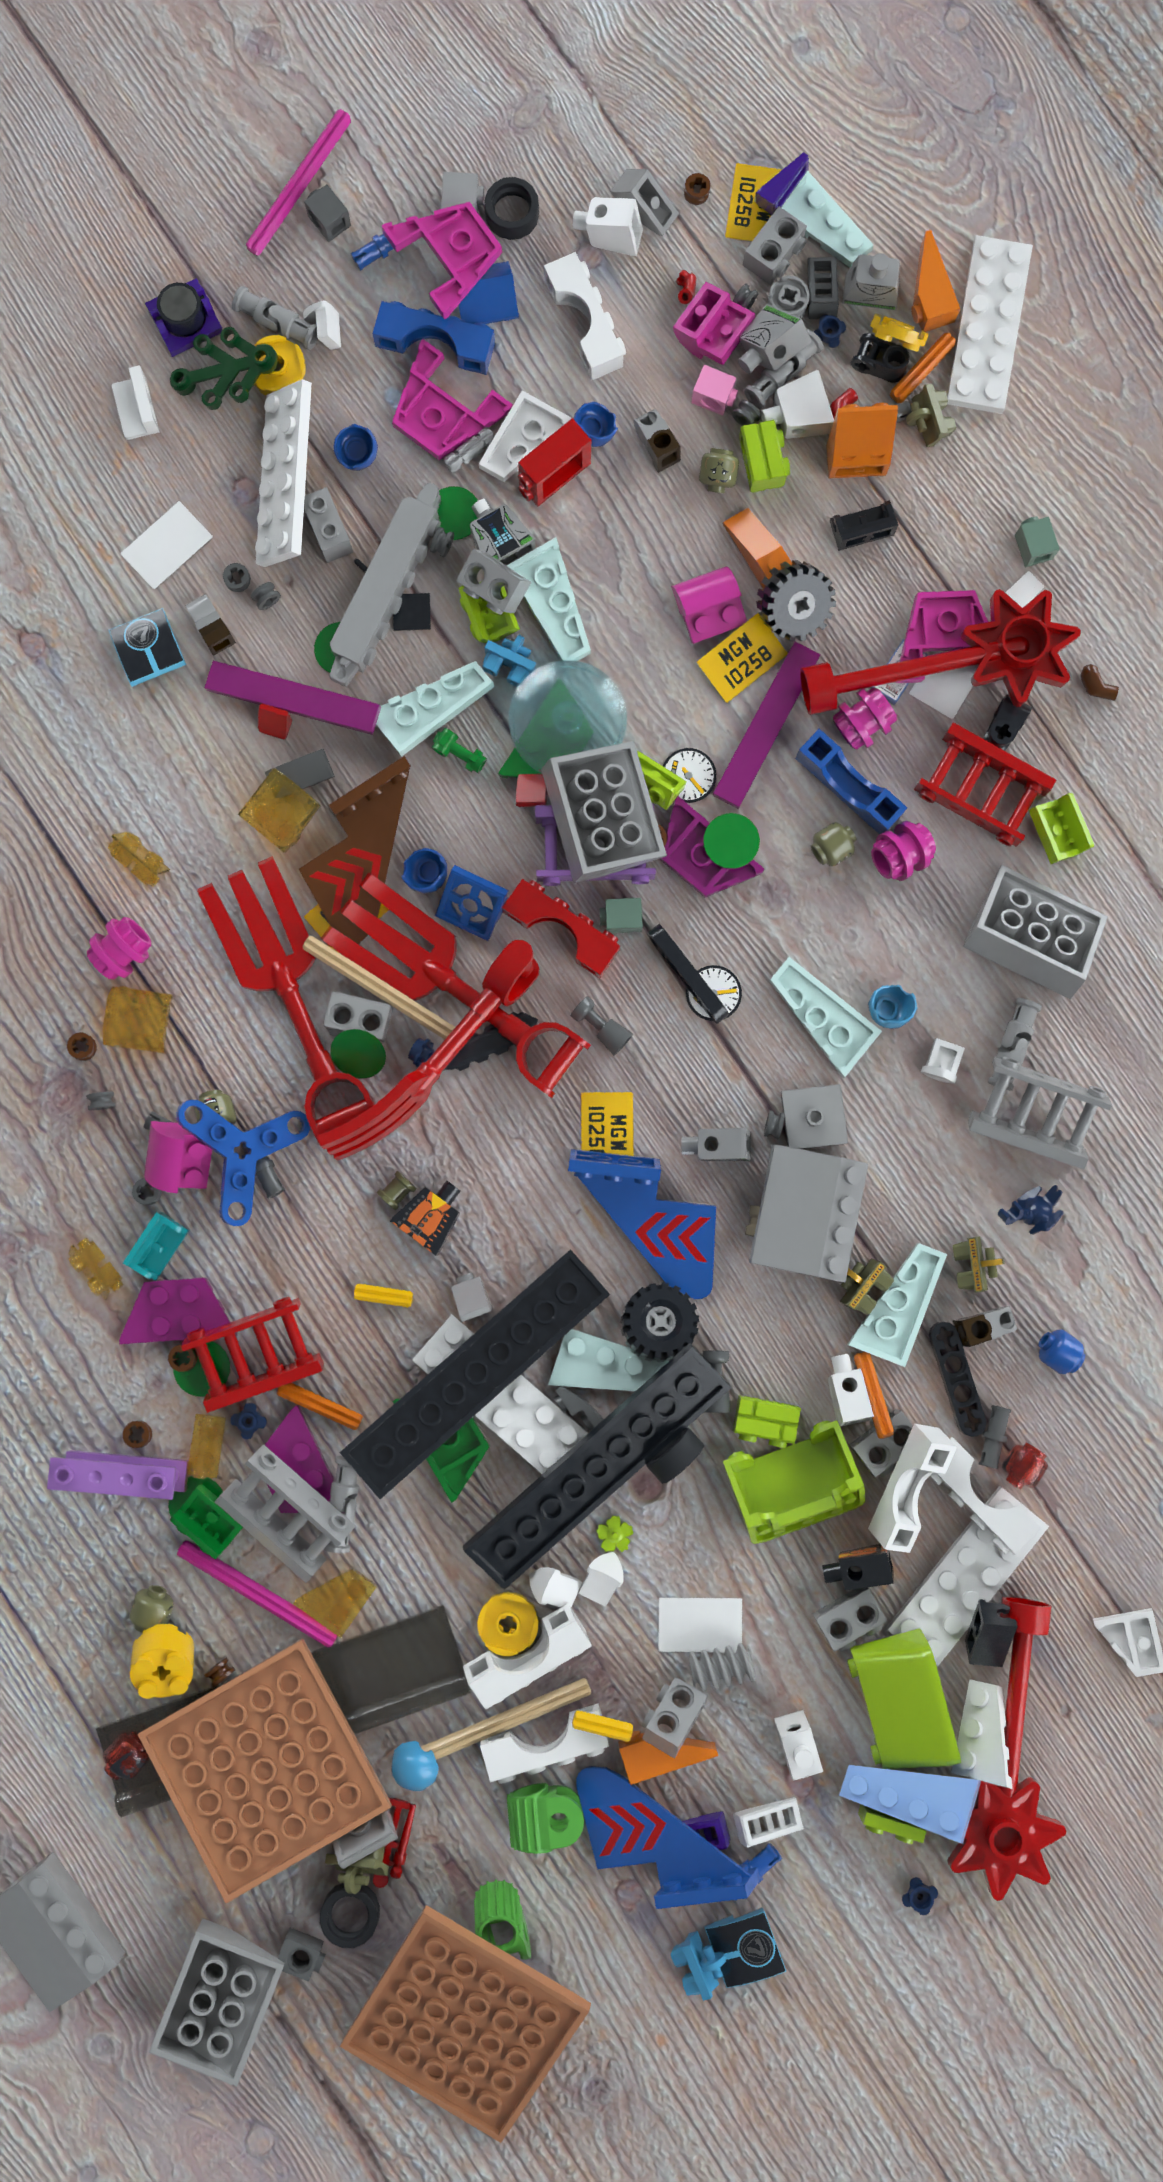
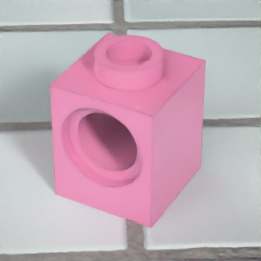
M704 365L693 389L691 403L723 416L727 406L733 407L739 390L734 389L736 377Z

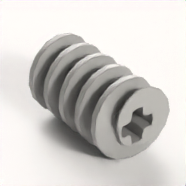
M742 1643L737 1645L735 1654L729 1645L725 1647L724 1656H722L718 1648L713 1649L712 1658L709 1657L706 1650H702L700 1660L697 1659L694 1652L689 1654L694 1688L696 1683H699L702 1690L707 1691L708 1681H711L715 1689H719L720 1679H723L727 1687H730L732 1677L734 1676L741 1685L743 1684L744 1674L748 1675L751 1682H755L750 1650L746 1651Z

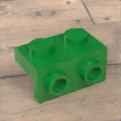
M201 1483L181 1508L170 1518V1521L180 1533L187 1535L199 1545V1548L204 1553L217 1559L243 1527L215 1503L218 1497Z

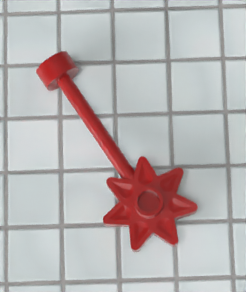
M998 589L990 598L991 622L968 625L961 633V639L971 647L833 676L828 662L802 667L800 669V680L804 703L809 715L837 709V694L978 665L971 677V684L973 686H981L1003 680L1013 705L1020 707L1027 701L1035 681L1061 688L1070 680V675L1058 653L1075 642L1080 636L1081 630L1076 626L1051 622L1052 593L1048 590L1042 591L1022 608L1003 590Z
M1002 1597L1001 1604H1005L1011 1609L1008 1614L1000 1613L1001 1618H1011L1017 1622V1630L1012 1643L1005 1709L1006 1726L1004 1727L1005 1746L1009 1749V1760H1007L1008 1776L1012 1779V1789L981 1781L963 1844L958 1843L947 1859V1863L954 1873L983 1869L988 1890L997 1901L1005 1897L1016 1874L1042 1885L1049 1884L1051 1877L1040 1850L1066 1835V1828L1059 1820L1037 1814L1040 1794L1039 1784L1031 1777L1024 1779L1018 1784L1033 1635H1049L1052 1606L1044 1602L1016 1597Z

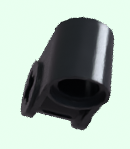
M862 334L859 340L861 345L857 355L851 359V366L858 372L873 375L887 382H899L905 376L910 358L908 350L902 345L885 341L874 336V334ZM897 361L901 365L895 367L890 365L889 362Z
M1006 693L995 711L994 718L983 739L1005 751L1024 725L1032 707L1026 703L1020 707L1014 706L1009 694Z

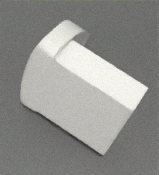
M320 301L308 306L303 312L304 321L316 323L317 338L330 350L340 348V320L337 310L327 301Z
M938 1038L934 1039L926 1066H922L921 1073L941 1082L955 1084L957 1079L956 1073L965 1048Z
M614 1552L600 1555L594 1559L587 1569L588 1574L578 1593L605 1607L615 1589L621 1587L623 1583L622 1566Z
M549 1567L539 1568L529 1575L532 1593L537 1602L542 1605L548 1603L561 1608L569 1603L572 1607L582 1585V1582L577 1578L560 1573L559 1570Z

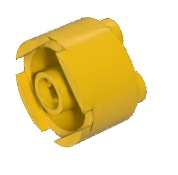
M157 1624L143 1630L142 1635L134 1640L131 1654L130 1679L133 1686L138 1690L139 1696L145 1699L153 1697L164 1698L181 1695L188 1690V1685L193 1677L195 1649L191 1635L187 1632L185 1635L178 1631V1627L172 1624Z

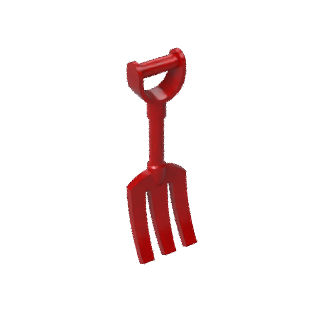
M273 856L258 862V866L294 952L288 956L243 870L228 875V880L248 925L263 967L256 968L212 883L198 888L197 892L221 940L240 985L245 989L253 991L275 990L277 995L283 1000L307 1055L306 1062L315 1080L306 1094L304 1107L307 1120L319 1143L318 1135L351 1121L374 1106L375 1103L371 1094L360 1080L350 1074L337 1072L328 1050H324L299 993L297 980L307 973L315 962L316 957L302 948L309 934ZM337 1082L351 1083L363 1094L364 1099L320 1119H316L314 1110L316 1098L321 1090L328 1085Z
M368 873L359 886L434 945V948L431 952H428L350 899L340 912L407 965L415 974L411 979L331 926L328 927L320 939L346 958L414 1001L429 995L438 988L441 991L448 992L469 1008L480 993L456 975V972L451 969L456 956V936L374 875ZM500 1007L487 1021L498 1029L499 1034L517 1046L516 1061L523 1076L551 1098L556 1094L552 1091L583 1047L588 1050L591 1044L575 1032L559 1023L543 1022L530 1027L514 1014L509 1015ZM548 1031L561 1032L569 1036L539 1078L536 1079L529 1071L526 1062L527 1050L531 1042L538 1035Z
M518 939L510 942L486 973L482 983L484 990L469 1006V1012L426 1062H422L415 1071L404 1076L386 1096L367 1111L331 1131L318 1135L320 1147L327 1149V1152L330 1155H334V1158L339 1161L377 1143L407 1121L427 1101L432 1086L440 1078L443 1070L480 1026L488 1021L501 1004L504 1006L512 1005L536 981L540 968L537 961L533 958L534 953L531 945L524 940Z

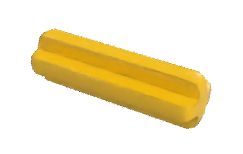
M359 1283L356 1284L354 1289V1299L408 1308L411 1307L413 1302V1292Z
M579 1710L575 1711L572 1727L574 1729L629 1742L632 1737L633 1725L631 1723Z

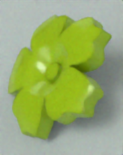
M614 1515L606 1520L607 1525H598L596 1532L599 1539H604L601 1543V1548L605 1552L614 1551L616 1546L621 1552L628 1550L630 1540L627 1537L634 1533L631 1525H628L627 1522L621 1523L620 1516Z

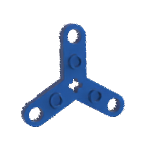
M199 1100L183 1102L178 1106L176 1112V1120L182 1128L224 1158L219 1213L223 1222L230 1226L244 1225L251 1217L256 1161L302 1140L310 1131V1124L306 1114L301 1111L287 1112L245 1132L239 1130ZM190 1106H194L200 1111V1119L195 1124H191L185 1119V1111ZM292 1117L297 1118L302 1123L301 1131L297 1134H292L287 1127L288 1121ZM240 1142H243V1147L248 1149V1154L242 1155V1159H239L238 1153H234V1147L240 1146ZM234 1202L239 1203L243 1208L242 1216L237 1220H233L228 1214V1208Z

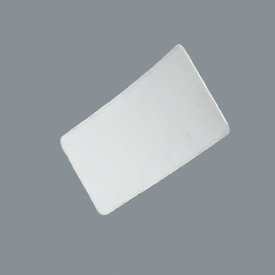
M1028 571L1005 593L1023 608L1044 588V585Z

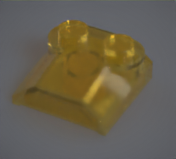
M273 768L238 815L282 852L286 853L290 847L297 844L300 840L302 831L321 805L290 778L276 768Z
M112 986L107 997L103 1022V1045L165 1054L164 1045L173 995L130 989L125 986Z

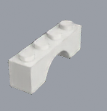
M576 252L544 265V281L556 305H568L577 308L587 317L590 323L587 335L580 341V358L592 381L622 368L623 355L626 354V349L620 337L616 338L612 331L614 324L609 312L604 313L600 305L602 304V298L596 286L592 287L590 284V272L585 261L580 262Z
M914 1424L868 1527L869 1531L886 1550L910 1553L921 1529L917 1507L921 1487L930 1475L946 1473L957 1449V1446L940 1428Z
M951 1437L950 1440L957 1446V1449L946 1473H934L930 1477L938 1485L943 1482L951 1490L948 1496L960 1508L964 1505L968 1507L973 1513L970 1517L971 1520L982 1531L988 1528L996 1536L992 1541L1004 1554L1010 1551L1015 1555L1042 1528L1020 1505L1009 1509H996L980 1501L973 1492L970 1483V1470L974 1458Z
M569 1603L542 1618L541 1636L537 1643L528 1651L509 1657L487 1651L463 1666L468 1685L485 1710L494 1704L502 1702L509 1695L521 1688L527 1687L534 1680L555 1670L559 1665L574 1656L582 1654L592 1646L585 1628Z
M599 1704L578 1709L579 1711L602 1716ZM574 1710L569 1712L568 1723L563 1734L550 1744L543 1746L529 1745L518 1739L511 1730L481 1741L480 1748L490 1782L498 1780V1783L502 1784L514 1780L517 1774L523 1772L533 1775L546 1769L545 1766L553 1763L563 1766L574 1762L575 1757L587 1754V1757L602 1754L605 1751L604 1748L609 1747V1739L605 1736L574 1729L572 1721L574 1713L577 1711Z

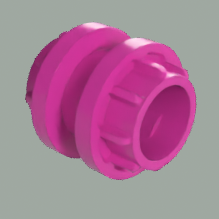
M875 687L868 691L861 689L856 692L860 701L851 707L845 702L838 705L840 711L833 716V722L847 743L854 749H858L863 745L869 748L874 744L870 737L872 734L880 729L883 734L887 735L892 731L890 726L897 721V715L881 691Z
M903 821L895 826L894 833L885 831L877 836L876 843L873 844L871 850V857L876 869L883 877L904 881L912 876L913 869L922 871L930 866L931 859L934 858L936 845L931 833L924 825Z
M123 917L120 921L111 919L105 925L108 932L106 936L96 933L89 939L91 947L87 950V957L92 965L108 979L115 980L118 976L128 977L133 972L130 962L134 960L138 963H143L149 958L147 950L152 945L151 939L144 929L129 917Z

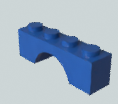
M381 301L372 333L375 347L401 354L410 345L419 340H440L454 351L460 369L487 375L495 346L494 329H490L489 326L483 323L471 324L463 322L455 316L443 319L442 316L435 315L428 309L420 308L416 310L396 301L390 303Z
M820 728L799 749L795 759L878 834L888 831L907 810V807L889 790L879 787L864 778L848 762L841 747Z

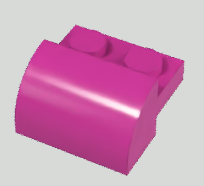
M705 282L673 326V331L679 342L699 359L706 356L724 365L740 343V335L754 320L755 313L731 301L728 292Z
M727 566L671 586L679 613L683 616L690 641L693 644L738 628L747 622L740 599L742 595L732 571Z
M151 1121L144 1171L145 1180L154 1188L170 1193H178V1188L207 1189L212 1149L194 1137L190 1132L183 1129L178 1123Z

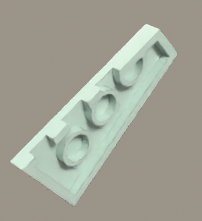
M807 171L781 208L807 225L806 238L810 236L821 244L820 248L833 257H837L839 261L850 268L858 255L869 254L874 245Z
M553 538L506 565L531 581L523 599L565 668L591 654L557 538Z
M474 661L441 676V679L429 685L426 683L422 684L409 694L402 697L398 695L389 699L388 703L381 706L376 727L402 757L494 688V684L478 663Z
M790 957L787 958L770 979V983L840 1075L845 1078L882 1031Z
M917 1243L893 1277L894 1282L887 1291L882 1293L877 1300L875 1308L866 1316L847 1345L905 1367L947 1254Z
M571 1329L563 1337L548 1385L636 1391L667 1364L669 1360L664 1362L652 1360L650 1362L644 1360V1356L640 1355L638 1357L634 1354L635 1350L633 1348Z

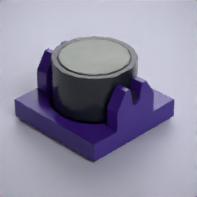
M197 278L187 283L176 282L169 284L161 290L158 297L145 303L172 357L194 347L193 341L197 335L205 334L211 339L221 334L223 330L209 298L206 296ZM205 315H206L205 324L203 325V327H202V329H201L200 331L196 332V331L199 330L200 327L202 326V324H203V322H204V317H205ZM169 332H172V333H174L175 335H181V336H186V335H188L189 337H176V336L170 334Z

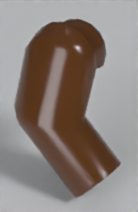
M1088 664L1084 666L1080 677L1087 694L1115 701L1119 687L1105 684L1098 667Z

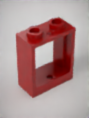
M573 418L518 462V489L527 501L532 500L537 506H540L591 464L592 440Z

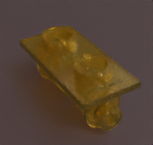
M130 832L112 834L111 837L114 840L108 846V849L111 851L110 855L125 868H128L134 861L136 864L131 873L145 885L154 887L160 880L157 875L170 871L163 863V859L158 854L147 850L136 835Z
M85 1238L77 1244L80 1249L77 1250L74 1245L70 1247L68 1253L70 1257L68 1260L78 1273L82 1271L88 1278L87 1285L96 1296L101 1295L104 1300H107L110 1288L115 1292L124 1285L121 1282L122 1277L110 1262L101 1268L97 1265L105 1259V1256L93 1240L89 1241L88 1238Z
M196 1413L187 1469L188 1475H194V1478L206 1479V1477L217 1478L226 1417Z

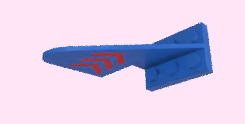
M571 1149L568 1171L574 1172V1176L581 1180L665 1283H669L668 1285L672 1288L674 1286L681 1288L680 1292L682 1294L687 1293L690 1298L703 1299L707 1297L713 1287L716 1206L656 1199L658 1181H660L661 1174L660 1159Z
M596 1766L585 1767L578 1773L576 1787L597 1870L656 1862L661 1887L654 1895L656 1909L747 1899L760 1881L758 1867L748 1868L746 1864L738 1865L636 1785H630L629 1780L623 1775L607 1767Z

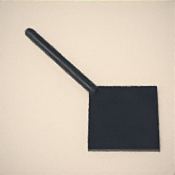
M355 559L354 563L366 573L368 567L359 559ZM430 593L402 594L401 607L396 615L393 614L394 631L431 630Z

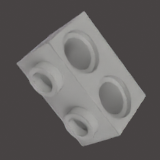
M778 206L745 250L743 266L771 285L777 276L781 278L790 265L789 259L792 255H799L807 242L804 238L807 225ZM780 234H787L791 238H782ZM764 256H770V257H772L774 260H773V261H767V260H765L763 257H764Z
M325 487L304 496V511L326 563L353 553L349 537L328 488Z
M477 549L472 550L456 580L465 586L463 589L465 593L476 599L482 597L488 601L486 606L500 615L503 612L515 613L531 584V581L487 552ZM483 569L484 579L479 584L477 574ZM506 584L508 594L502 599L500 591L503 585Z
M332 991L324 1027L331 1030L330 1035L335 1037L345 1030H364L374 1035L380 1042L385 1043L393 1008L389 1004ZM342 1009H347L351 1012V1018L345 1024H339L336 1021V1015ZM371 1016H377L380 1019V1025L374 1031L365 1029V1021Z
M895 1409L889 1416L894 1432L899 1428L906 1430L907 1438L903 1443L895 1444L893 1436L884 1439L878 1438L873 1426L849 1444L874 1477H877L879 1474L881 1477H884L894 1470L896 1466L894 1463L898 1461L913 1425L899 1409ZM873 1447H881L883 1450L881 1460L871 1462L869 1451Z
M869 1588L854 1589L812 1613L834 1652L838 1649L841 1652L850 1649L856 1644L855 1640L864 1634L867 1636L876 1634L883 1628L882 1624L887 1622ZM864 1605L870 1606L872 1610L871 1615L864 1620L858 1619V1609ZM835 1621L845 1622V1629L841 1634L834 1635L830 1632V1627Z
M677 1677L674 1678L670 1686L664 1684L656 1699L660 1702L656 1711L650 1709L642 1723V1726L646 1728L642 1739L675 1759L701 1713L708 1695ZM681 1699L687 1706L678 1707L672 1700ZM666 1724L672 1729V1732L663 1733L659 1730L658 1725Z

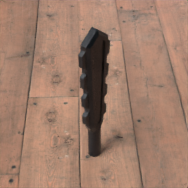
M524 1012L519 1014L511 1013L530 1027L537 1025V1018ZM490 1024L484 1028V1033L480 1035L475 1033L444 1070L457 1069L462 1071L469 1068L471 1062L481 1063L488 1060L489 1055L493 1053L501 1055L508 1052L509 1047L514 1044L499 1034L498 1029Z

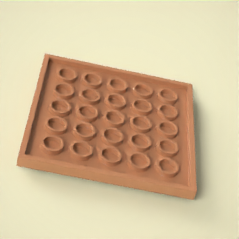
M304 1639L297 1641L137 1734L226 1904L385 1812L392 1806Z
M426 1905L345 2034L340 2047L501 2143L589 2013L591 2002Z

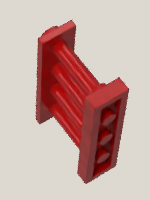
M953 722L942 739L947 742L948 749L930 781L928 782L921 778L914 790L919 792L918 795L923 800L929 803L937 802L996 835V840L1006 846L1014 845L1017 847L1025 838V835L1018 832L1017 829L1035 797L1040 795L1045 797L1052 790L1057 780ZM965 752L973 757L974 763L954 796L939 787L958 753ZM990 766L999 771L1000 777L982 809L979 810L965 801L984 767ZM1015 780L1024 785L1026 791L1006 825L991 817L1010 781L1013 782Z
M285 1297L273 1303L274 1307L208 1331H205L204 1328H199L186 1334L187 1338L184 1339L181 1348L183 1351L195 1347L210 1386L209 1393L206 1394L203 1400L207 1413L323 1371L324 1362L321 1354L312 1355L311 1352H307L293 1312L300 1308L301 1302L299 1298L291 1300L290 1297ZM280 1316L296 1355L295 1362L285 1366L283 1363H279L264 1322ZM249 1327H252L268 1367L265 1369L266 1373L257 1376L254 1373H250L235 1334ZM222 1337L225 1340L239 1376L237 1379L238 1383L227 1387L225 1383H221L206 1344Z

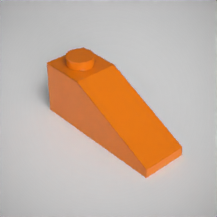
M932 230L925 232L920 246L914 301L911 308L914 322L916 324L919 323L921 330L925 332L955 323L960 311V306Z
M749 508L723 522L724 527L763 589L766 586L762 583L764 577L770 579L773 576L769 572L774 567L777 570H781L780 564L783 562H787L792 566V562L783 547Z
M633 1731L629 1742L618 1741L630 1785L719 1756L715 1742L691 1738L685 1739L675 1759L642 1739L644 1733L641 1734L640 1731Z

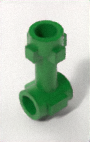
M444 728L442 732L438 731L433 739L434 744L431 747L436 753L447 757L450 752L466 762L465 769L471 773L472 771L479 773L487 761V758L483 756V752L476 749L472 753L456 743L459 737L447 728Z

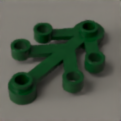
M226 327L220 334L222 342L228 348L236 347L247 355L246 357L235 359L215 346L207 335L199 334L193 341L194 348L201 355H208L220 364L190 372L184 368L176 369L171 373L170 384L178 394L186 396L194 391L196 383L221 377L213 389H208L202 394L203 404L210 410L218 409L228 389L230 396L235 402L243 403L248 399L249 391L261 374H270L276 369L278 356L274 348L268 344L254 346L241 338L233 327ZM234 334L233 339L227 341L228 336ZM207 341L206 346L200 348L201 343ZM263 355H266L264 360L259 361ZM248 370L241 382L233 383L239 372ZM184 376L183 381L178 383L179 379ZM239 389H243L239 396H235ZM215 396V400L212 403H208L209 399Z

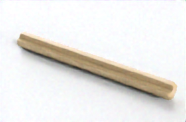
M309 936L304 942L303 950L444 1040L455 1028L452 1024L317 938Z
M582 1678L423 1745L421 1749L425 1752L432 1750L436 1760L587 1697L591 1694L590 1685L586 1678Z

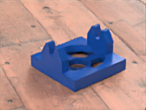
M454 865L449 874L435 916L489 941L496 923L503 913L502 907L508 900L507 894L509 890ZM461 884L472 886L470 893L464 895L456 893V890ZM481 891L486 892L490 897L493 910L482 905L479 898ZM463 900H473L477 904V911L467 910L463 905ZM452 902L458 904L459 910L462 912V915H460L456 911V909L453 907ZM478 914L488 918L477 922L470 920L471 917H475Z

